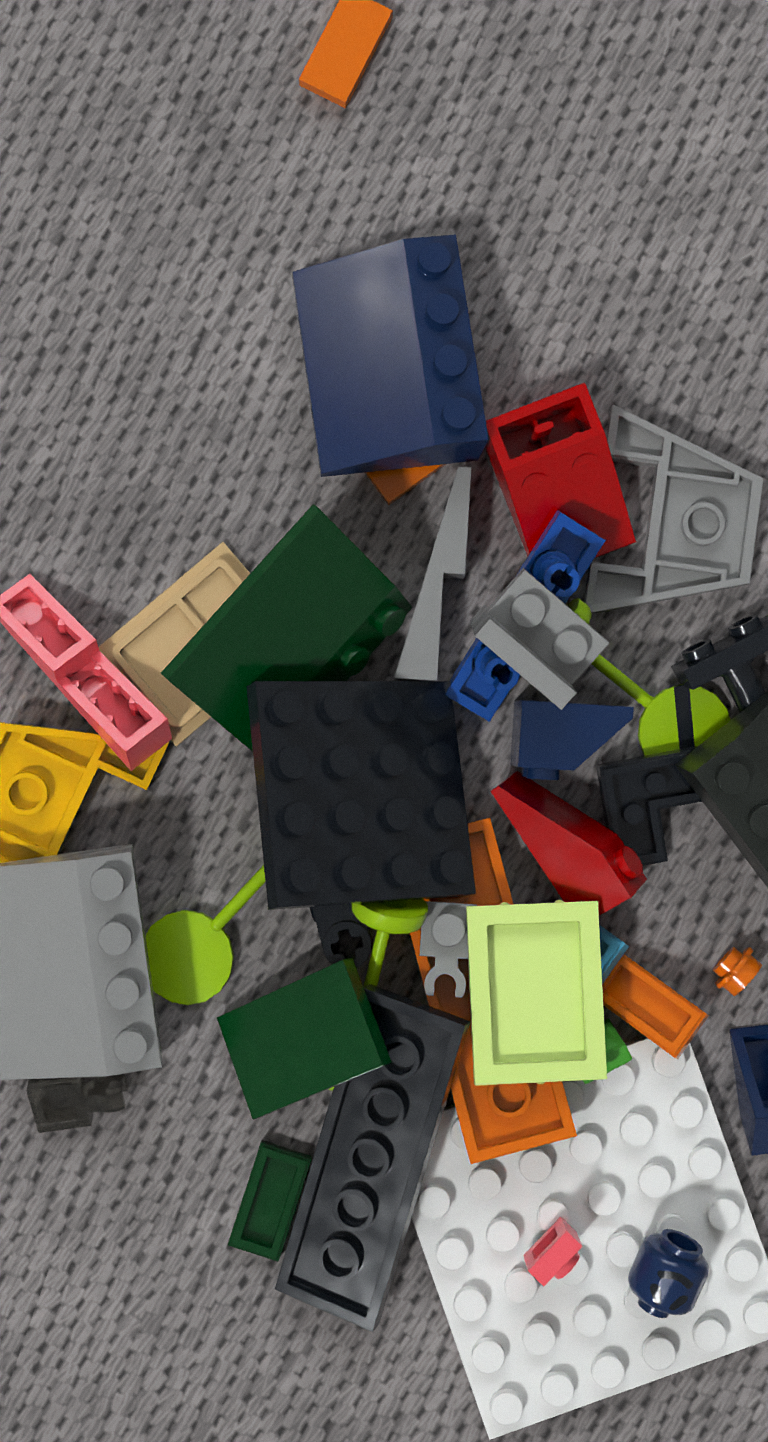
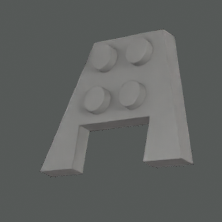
M612 404L609 411L606 438L613 462L654 467L655 470L642 567L633 568L592 562L588 568L584 602L590 607L591 613L617 610L749 584L764 478Z

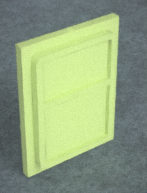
M556 900L554 903L509 904L502 902L500 905L466 906L474 1085L544 1084L545 1082L607 1079L598 901L564 902Z

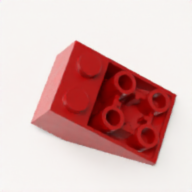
M585 382L486 420L489 440L485 449L527 556L557 510L606 540L595 558L636 543L607 438Z

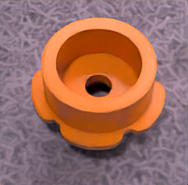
M732 947L715 965L713 971L719 976L715 985L719 989L724 987L729 993L736 996L751 982L762 967V964L751 955L753 949L748 947L741 953L735 947Z

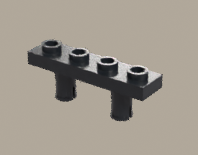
M757 614L745 617L728 627L731 635L712 644L710 639H706L682 651L683 660L671 666L679 683L694 690L717 677H723L739 713L745 710L765 694V690L751 663L754 661V657L768 651V615L759 619Z

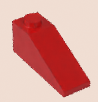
M516 771L490 791L564 902L598 901L600 916L632 898L647 880L643 873L640 858L632 848L624 845L618 834L533 780L523 777L522 773Z

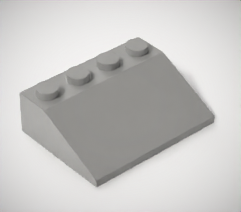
M133 844L0 863L1 1080L104 1077L162 1068L161 1043Z

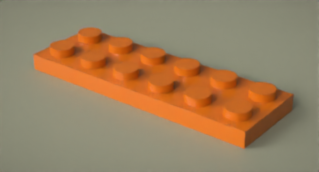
M486 818L468 823L476 894L423 900L477 904V906L500 905L502 902L514 904L491 819ZM420 928L415 932H411L410 935L424 985L427 973L435 967V957L419 956ZM458 959V969L463 973L466 980V989L463 997H455L456 982L452 976L447 974L440 975L435 980L434 996H428L427 994L426 996L429 1006L471 1021L468 959ZM470 1022L451 1085V1092L470 1164L576 1137L577 1134L562 1081L545 1082L544 1084L474 1085Z

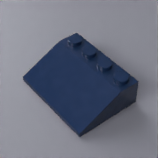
M456 234L401 239L293 271L292 279L321 477L478 461L489 438Z

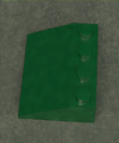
M313 504L164 668L161 674L253 752L247 697L248 685L255 681H347L351 676L363 670L368 663L371 653L387 636L398 631L405 620L406 614L413 607L398 588Z

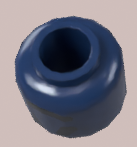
M665 1229L661 1234L654 1233L644 1238L628 1275L629 1286L632 1292L639 1298L638 1304L644 1311L658 1318H667L669 1314L684 1315L692 1311L706 1282L709 1265L702 1255L703 1249L696 1240L673 1229Z

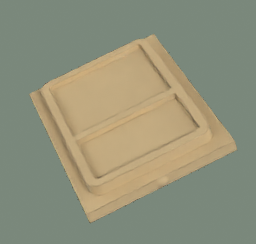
M224 542L219 544L98 647L99 651L168 718L172 735L171 741L176 747L209 720L211 716L170 683L161 672L250 574Z

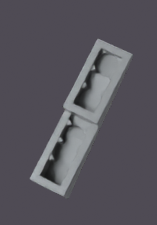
M458 466L394 681L437 682L443 579L463 580L465 576L471 467Z

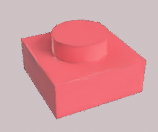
M560 1217L523 1255L527 1270L541 1285L545 1286L554 1276L557 1279H561L573 1269L580 1258L578 1251L583 1246L577 1232Z

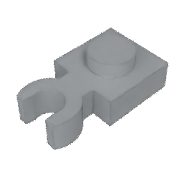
M425 901L428 905V913L425 923L421 926L419 956L435 957V967L427 973L425 978V992L428 996H434L435 980L440 975L447 974L452 976L456 982L455 997L462 998L466 989V980L463 973L458 969V959H468L466 906H477V904Z

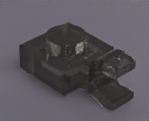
M125 1074L96 1077L90 1082H86L85 1077L29 1079L26 1091L38 1133L91 1126L94 1112L111 1113L125 1109L126 1104L123 1092L128 1091Z

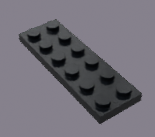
M368 984L364 987L392 1063L334 1086L275 1290L373 1332L379 1325L471 1021Z

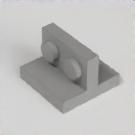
M524 568L489 607L483 605L470 620L475 637L561 710L576 694L572 684L609 644L601 634Z

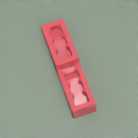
M28 574L0 595V623L130 771L134 770L172 739L168 718L99 651L97 640L31 574Z

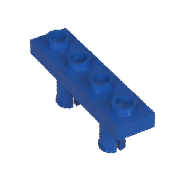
M557 510L518 573L522 568L526 569L561 601L566 603L569 597L577 590L581 578L606 540ZM476 638L449 680L451 683L445 695L490 722L510 689L517 684L520 674Z

